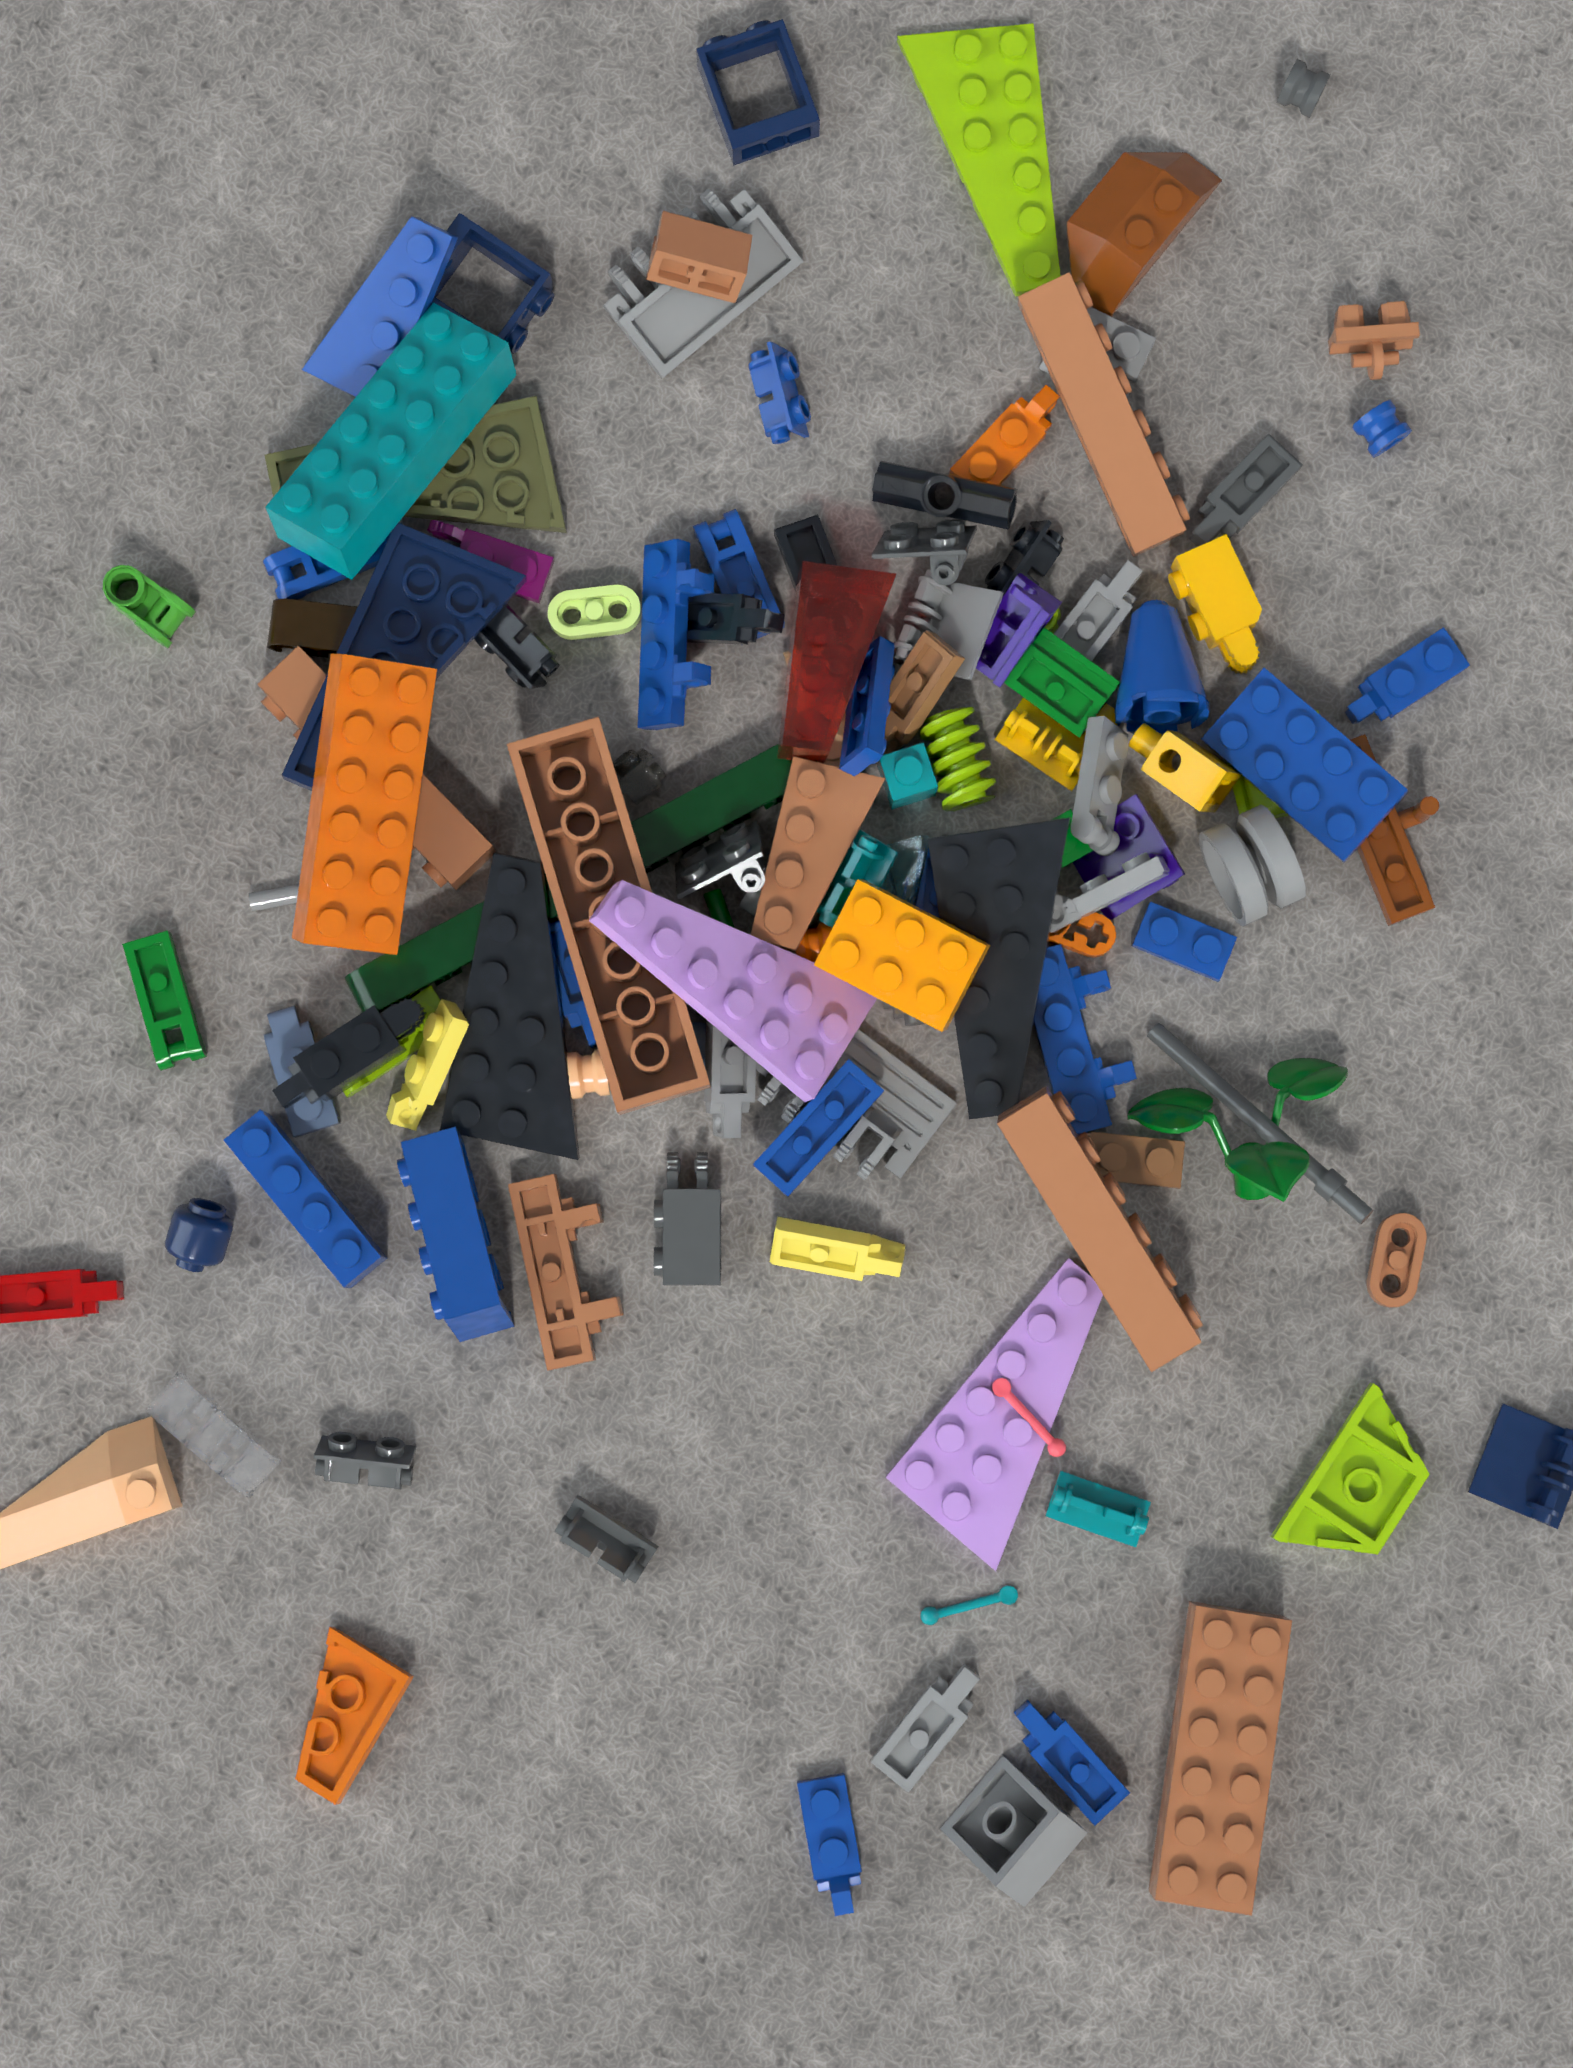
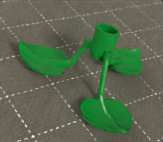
M1295 1058L1275 1064L1267 1074L1268 1084L1273 1088L1280 1089L1276 1095L1271 1121L1279 1127L1284 1102L1290 1095L1300 1100L1310 1101L1325 1097L1337 1090L1348 1076L1347 1067L1338 1066L1335 1063L1316 1058ZM1173 1088L1163 1090L1144 1098L1129 1110L1127 1120L1133 1119L1149 1129L1169 1134L1192 1131L1201 1126L1203 1121L1208 1123L1223 1152L1225 1166L1234 1175L1235 1194L1242 1199L1259 1200L1271 1195L1284 1202L1295 1183L1309 1167V1153L1304 1148L1289 1142H1266L1265 1145L1248 1142L1241 1144L1238 1148L1231 1151L1216 1115L1209 1112L1214 1105L1213 1098L1197 1089Z

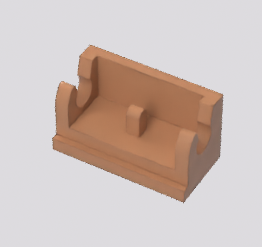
M663 211L659 221L657 236H654L646 280L735 303L747 275L753 235Z

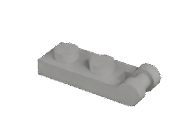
M1105 716L1088 718L1071 822L1072 835L1081 842L1088 844L1092 850L1101 856H1108L1114 853L1120 842L1118 833L1114 831L1117 804L1122 795L1121 779L1124 760L1129 750L1128 734Z

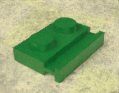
M1044 627L1004 681V684L1074 735L1081 738L1087 729L1088 718L1097 716L1120 682Z

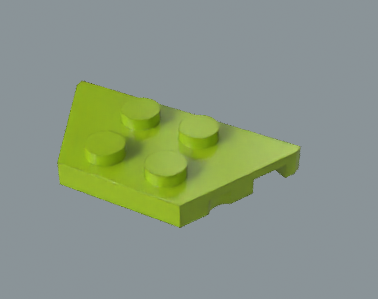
M1369 1383L1271 1534V1538L1284 1543L1379 1554L1430 1474L1420 1456L1415 1453L1410 1445L1409 1437L1400 1422L1396 1421L1382 1397L1381 1389L1377 1385Z

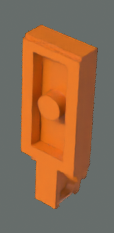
M1045 385L1029 403L1023 397H1020L1014 404L1011 403L950 468L949 473H954L962 478L1001 485L1045 438L1046 432L1052 426V423L1045 417L1055 407L1060 396L1048 385Z

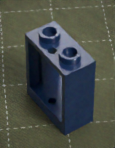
M783 19L772 23L767 20L760 21L749 26L746 32L731 37L726 35L715 36L707 40L702 47L696 48L697 67L733 166L819 137L820 119ZM776 51L797 109L735 129L715 72Z
M459 213L446 230L457 236L458 239L432 303L434 302L473 323L436 298L473 247L532 287L497 336L507 341L511 353L515 354L527 338L528 330L525 328L534 315L543 316L553 302L555 294L552 292L554 287L551 274Z

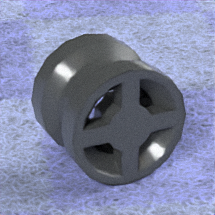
M1297 59L1280 92L1277 103L1283 106L1292 104L1300 109L1302 115L1310 118L1331 74L1324 71L1315 73L1307 68L1305 62Z

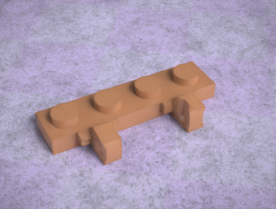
M556 1174L508 1184L547 1371L594 1361L596 1357L591 1334L602 1332L599 1320L624 1315L620 1296L591 1302L589 1291L581 1292L571 1241L578 1240L577 1228L604 1223L600 1204L595 1203L575 1208L573 1197L561 1198Z

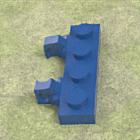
M681 539L644 545L638 728L644 730H661L684 726L687 689L711 685V666L693 661L686 662L688 599L693 596L714 593L715 574L703 573L696 568L691 569L690 542Z
M1059 944L1048 947L1046 951L1033 1024L1053 1095L1058 1091L1063 1093L1075 1113L1076 1119L1070 1123L1077 1135L1085 1131L1090 1132L1112 1126L1106 1100L1116 1098L1113 1086L1137 1079L1132 1060L1104 1068L1101 1057L1093 1058L1080 1010L1086 1009L1084 997L1111 989L1106 970L1082 976L1079 966L1068 969L1062 945Z

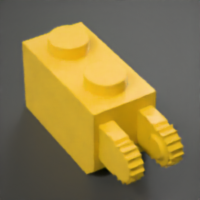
M1227 534L1176 556L1171 565L1173 572L1168 574V580L1178 600L1185 598L1192 614L1188 616V623L1196 640L1202 641L1205 639L1209 650L1218 646L1225 662L1229 663L1228 667L1231 668V671L1242 675V673L1247 674L1248 670L1251 671L1252 666L1259 659V647L1255 646L1257 642L1251 631L1259 620L1262 608Z

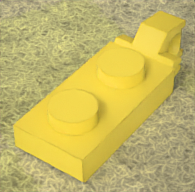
M441 999L436 1012H432L427 1017L423 1028L424 1039L417 1055L413 1054L407 1062L404 1074L405 1083L402 1084L401 1091L391 1095L386 1114L391 1124L416 1131L427 1104L434 1105L469 1026L467 1019L456 1003Z
M777 1217L769 1262L773 1265L859 1281L863 1280V1275H875V1273L900 1277L905 1244L884 1239L874 1234L871 1235L864 1232Z

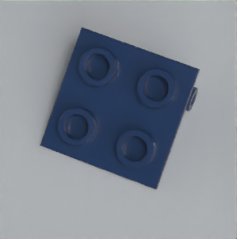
M1502 1403L1468 1492L1558 1529L1573 1491V1430L1564 1429Z

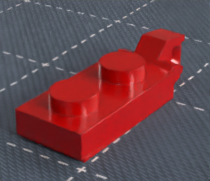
M72 1269L0 1275V1324L88 1317V1314L99 1313L98 1302L124 1300L123 1281L97 1282V1271Z

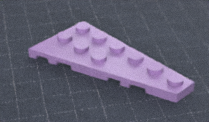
M620 880L612 886L589 919L592 924L804 1102L815 1098L877 1000L876 997L814 966L815 962L624 880Z
M1069 1258L886 1475V1478L995 1571L1046 1442L1004 1397H998L992 1392L991 1386L997 1378L1007 1379L1011 1384L1012 1393L1050 1433L1103 1296L1094 1279Z

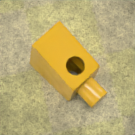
M1143 723L1134 733L1128 745L1146 758L1141 768L1143 772L1200 812L1215 813L1241 776L1233 767L1177 731L1167 730L1162 735L1146 723ZM1176 754H1179L1181 764L1175 770L1172 767V759Z

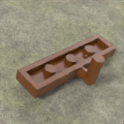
M1366 734L1350 739L1376 762ZM1427 796L1415 806L1397 812L1394 807L1357 848L1388 926L1435 908L1404 831L1407 828L1427 821L1438 811L1439 802L1432 796Z

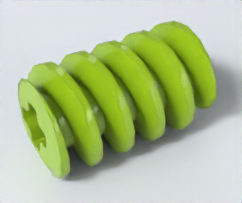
M959 707L937 713L925 719L924 723H927V725L920 730L921 739L934 741L926 748L929 758L939 759L932 765L934 775L945 776L937 783V792L951 794L941 803L942 809L945 811L955 812L988 802L996 797L994 795H986L985 792L996 783V779L981 778L980 775L983 770L991 765L990 760H976L974 756L986 747L985 743L970 742L969 737L979 731L980 727L979 725L964 723V719L975 712L974 707Z

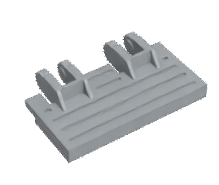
M707 189L700 195L703 206L721 227L753 235L747 275L735 303L650 280L648 281L655 290L645 298L623 269L615 265L608 271L611 280L634 308L631 309L620 293L612 297L603 307L661 379L804 262L760 204L757 205L745 189L728 202L741 218L738 222L710 189ZM685 207L678 213L681 216L700 220L696 213L688 207ZM637 247L630 253V256L636 268L646 277L650 258L640 247Z
M858 1029L820 1090L845 1062L850 1059L879 1085L884 1092L858 1120V1123L837 1149L833 1157L839 1162L847 1159L856 1148L855 1144L868 1128L882 1140L872 1154L866 1156L860 1164L856 1175L865 1181L892 1146L896 1149V1152L884 1167L901 1179L957 1103ZM756 1062V1071L766 1078L769 1072ZM773 1076L757 1100L766 1106L774 1100L783 1084ZM795 1096L783 1109L781 1118L790 1123L806 1102Z

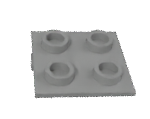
M928 569L925 576H920L918 579L919 586L914 597L917 602H910L908 605V609L913 613L912 615L904 616L903 621L906 624L903 626L898 641L894 642L895 649H897L894 662L903 665L923 632L927 630L936 633L965 658L954 677L971 680L1004 593L955 582L950 585H940L934 581L931 570Z

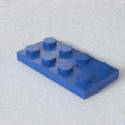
M1266 668L1259 672L1201 738L1207 746L1343 863L1348 860L1408 793V789Z

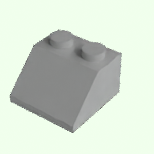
M1002 1756L940 1828L998 1889L1023 1907L1029 1903L1088 1833L1058 1803L1005 1756Z

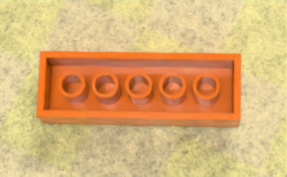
M347 654L330 655L292 932L293 939L305 944L397 955L437 669Z

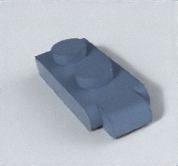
M295 1005L267 1014L272 1032L264 1034V1040L278 1086L292 1077L288 1067L295 1063L293 1057L316 1043L310 1021L300 1023ZM304 1097L292 1106L285 1108L291 1131L295 1138L341 1124L333 1098L328 1101L320 1099L311 1104L307 1097Z

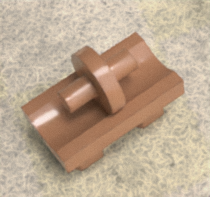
M1405 301L1381 304L1378 309L1379 325L1364 326L1363 306L1358 304L1339 306L1335 313L1334 331L1328 340L1329 355L1357 353L1351 355L1352 368L1367 367L1370 380L1382 379L1384 366L1399 364V352L1387 350L1412 349L1414 338H1419L1420 336L1419 322H1410Z

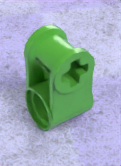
M118 565L113 567L106 573L103 579L102 589L112 605L120 613L132 620L139 629L167 649L172 644L170 638L186 617L192 618L196 613L189 604L163 586H159L132 566ZM127 581L137 582L138 591L134 597L128 600L117 598V591L120 585Z

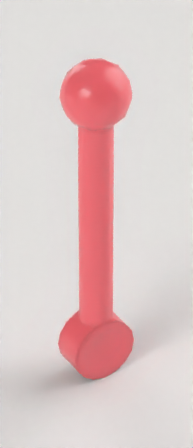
M997 1378L994 1380L991 1386L992 1392L998 1397H1004L1022 1418L1030 1424L1034 1431L1048 1445L1047 1449L1050 1455L1053 1457L1062 1456L1066 1451L1065 1442L1062 1439L1054 1438L1012 1393L1011 1384L1007 1379Z

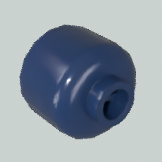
M192 1198L189 1203L176 1207L165 1239V1248L172 1256L177 1258V1266L192 1272H202L204 1266H215L224 1260L234 1226L230 1217L225 1214L227 1209L224 1206L211 1200Z

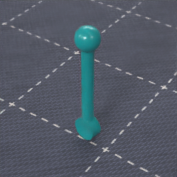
M1007 1585L1002 1587L998 1593L938 1609L927 1606L921 1611L920 1618L924 1624L934 1625L939 1618L999 1602L1011 1605L1017 1601L1018 1592L1014 1587Z

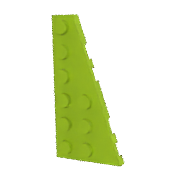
M1034 23L897 36V43L909 64L915 82L928 105L936 127L973 202V207L992 243V248L1014 295L1020 296L1060 277Z

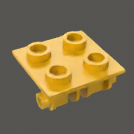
M1023 697L1016 709L1012 710L1004 722L1003 728L994 740L1071 792L1077 785L1086 731L1081 738L1077 737ZM1106 703L1097 716H1105L1116 724L1115 709Z

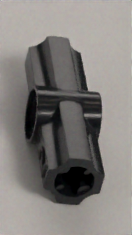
M880 461L874 477L872 501L927 512L935 517H950L1008 530L1015 514L1018 489L962 478L954 473L943 474ZM941 482L949 484L955 493L954 502L949 508L940 506L935 498V490Z

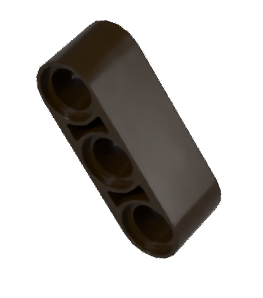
M275 599L272 605L267 648L276 652H282V648L295 649L299 646L309 656L328 658V653L337 654L357 606L294 599Z

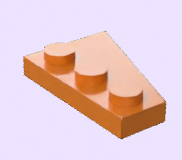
M329 1627L326 1640L328 1645L323 1670L319 1671L316 1689H318L312 1719L308 1721L295 1780L334 1805L341 1804L414 1676L335 1627Z

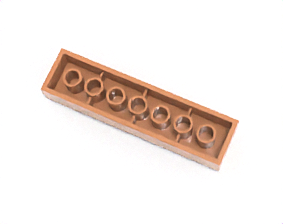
M599 717L508 743L507 748L617 1113L622 1115L711 1088L685 1001L589 921L612 886L620 880L652 892Z

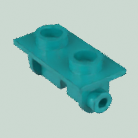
M859 830L817 910L821 914L818 919L830 927L834 926L857 879H864L881 888L899 852L863 830Z
M1060 1471L1045 1516L1137 1547L1140 1535H1144L1148 1525L1149 1517L1147 1513L1151 1502Z

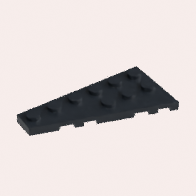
M1071 817L928 838L939 918L990 944L977 973L954 1015L969 1120L998 1116L1020 1101L1027 1053Z

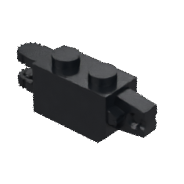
M405 998L404 1001L400 1000L399 1004L395 1003L383 1012L373 1005L293 1057L295 1063L288 1067L292 1077L273 1089V1093L284 1108L292 1106L304 1097H307L309 1102L314 1104L320 1099L328 1101L338 1096L407 1051L402 1040L424 1024V1020L427 1019L425 1018L427 1014L424 1012L425 1008L421 1007L420 1003L417 1004V1001H413L411 998L409 1000Z

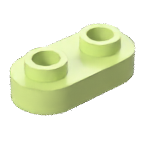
M618 584L566 590L557 594L551 600L548 607V619L551 628L558 636L568 640L625 634L633 630L641 618V605L636 593L629 587ZM615 604H622L627 608V612L624 617L616 619L609 614L610 608ZM570 609L579 611L581 614L580 620L575 624L566 623L563 620L566 611Z

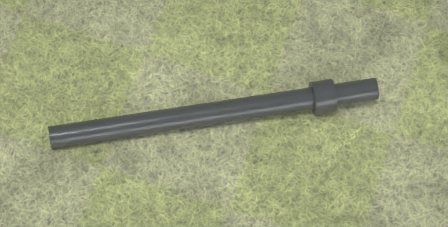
M1158 1023L1150 1030L1147 1037L1267 1143L1282 1141L1300 1146L1162 1024ZM1309 1154L1310 1163L1304 1175L1315 1184L1314 1190L1327 1202L1332 1200L1336 1202L1359 1224L1364 1223L1372 1214L1373 1209L1345 1186L1348 1181L1332 1168L1328 1171Z

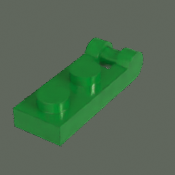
M167 930L122 944L153 1054L160 1071L175 1067L176 1061L189 1057L192 1061L206 1058L207 1053L171 932ZM181 1027L184 1040L169 1044L165 1031Z

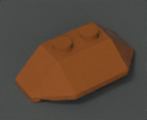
M1124 152L1066 224L1071 276L1074 283L1083 281L1092 300V307L1112 317L1222 182V179L1186 152Z

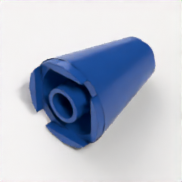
M1162 600L1144 602L1131 615L1115 706V723L1118 726L1122 722L1126 723L1127 732L1132 734L1143 723H1146L1162 735L1167 730L1178 732L1177 725L1190 721L1191 729L1196 728L1208 719L1209 702L1178 610Z

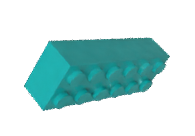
M433 302L266 505V511L277 537L353 580L517 376L509 343Z

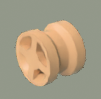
M595 1049L591 1055L583 1056L578 1052H568L567 1066L572 1099H580L585 1093L596 1092L600 1096L610 1095V1087L598 1049Z

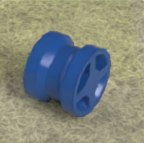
M1391 400L1379 404L1352 426L1356 434L1364 436L1369 443L1367 450L1373 458L1401 442L1412 431L1406 422L1399 421L1395 415L1396 407Z

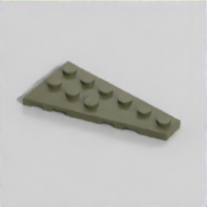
M537 396L492 405L403 517L567 533ZM317 443L264 455L273 497Z

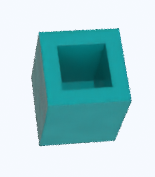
M924 742L885 754L878 761L877 767L880 776L885 778L883 786L891 810L936 796L938 785Z

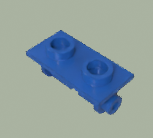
M771 341L767 342L769 353L767 350L752 353L750 355L752 362L748 364L756 396L761 398L769 394L773 395V400L758 405L766 437H771L772 444H781L789 441V432L804 438L809 437L806 423L811 420V414L805 398L798 394L795 379L799 378L800 371L797 360L792 352Z

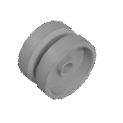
M1259 805L1241 813L1236 820V831L1222 822L1199 834V846L1210 876L1227 910L1242 927L1265 917L1268 913V901L1283 909L1306 897V886L1296 855L1280 824L1265 806Z

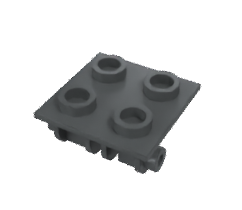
M962 520L941 521L933 528H918V524L914 522L896 523L890 526V530L884 531L872 553V559L930 556L931 575L934 581L940 585H950L957 580L968 556L969 546L977 531V525L964 526V521Z
M756 820L747 826L745 823L736 824L724 831L720 836V840L706 847L702 844L696 845L682 853L679 857L680 861L675 864L678 899L729 873L732 874L736 883L743 891L752 893L760 890L765 883L758 821Z

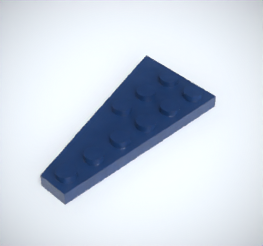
M398 523L390 534L337 654L437 669V679L527 582V577L522 573ZM328 673L282 773L284 780L312 791Z

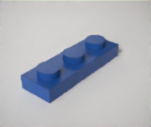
M881 636L852 659L839 769L854 777L870 764L877 763L883 756L887 746V741L884 737L886 719L891 709L889 693L891 680L895 673V666L893 665L895 646L894 643Z
M848 1059L817 1093L815 1098L803 1108L753 1163V1166L782 1193L789 1197L883 1094L884 1090Z

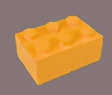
M857 879L814 966L943 1032L948 1029L990 944L864 879Z

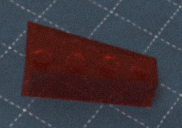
M807 561L802 562L796 584L777 758L793 760V757H798L824 764L836 737L896 573Z

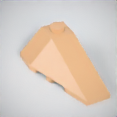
M154 1416L107 1431L0 1512V1569L182 1507Z

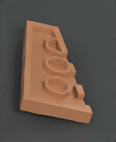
M793 757L765 872V883L761 889L750 935L784 950L796 952L875 798L879 794L885 778L861 772L854 777L836 766Z

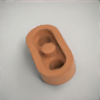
M1398 1213L1390 1215L1381 1221L1376 1231L1366 1286L1370 1297L1377 1304L1384 1307L1403 1306L1413 1299L1417 1291L1427 1234L1422 1222L1411 1214ZM1397 1228L1403 1229L1408 1236L1406 1244L1402 1247L1395 1245L1392 1241V1233ZM1389 1274L1395 1276L1399 1283L1398 1289L1393 1293L1385 1291L1382 1285L1383 1279Z

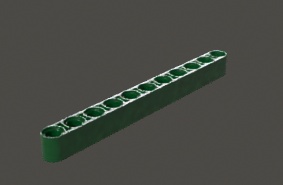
M796 738L785 740L632 821L631 825L646 874L668 863L667 857L682 850L684 853L691 847L709 841L708 835L721 828L726 831L728 828L750 819L749 814L763 806L767 810L782 802L793 757L807 760ZM544 871L550 915L549 920L557 917L558 914ZM484 901L398 946L397 955L383 954L349 973L345 977V981L361 1011L364 1012L373 1005L383 1010L392 1004H399L400 1000L404 1001L405 998L409 1000L420 993V989L433 982L438 986L462 973L461 967L473 962Z

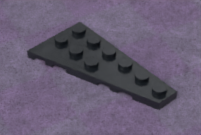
M495 852L493 854L463 1008V1015L467 1019L469 1026L453 1060L440 1131L456 1126L460 1135L579 1160V1145L574 1122L575 1111L569 1084L567 1048L560 994H558L556 962L554 950L552 949L549 925L550 915L543 864L541 861Z

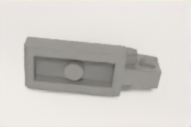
M1127 560L1113 580L1105 574L1099 580L1095 579L1054 635L1093 662L1131 612L1137 598L1129 591L1140 578L1143 570Z
M1147 852L1122 864L1125 873L1109 881L1106 875L1103 874L1080 886L1083 894L1074 899L1056 894L1050 932L1054 933L1169 875L1168 872L1170 870L1163 856H1156L1150 859Z
M706 1020L705 1069L711 1088L704 1089L706 1113L712 1114L714 1136L720 1138H741L742 1113H749L750 1103L755 1102L756 1061Z
M963 1664L949 1683L939 1676L933 1685L930 1684L873 1755L870 1762L906 1792H909L967 1720V1713L974 1704L966 1696L980 1680L979 1675Z

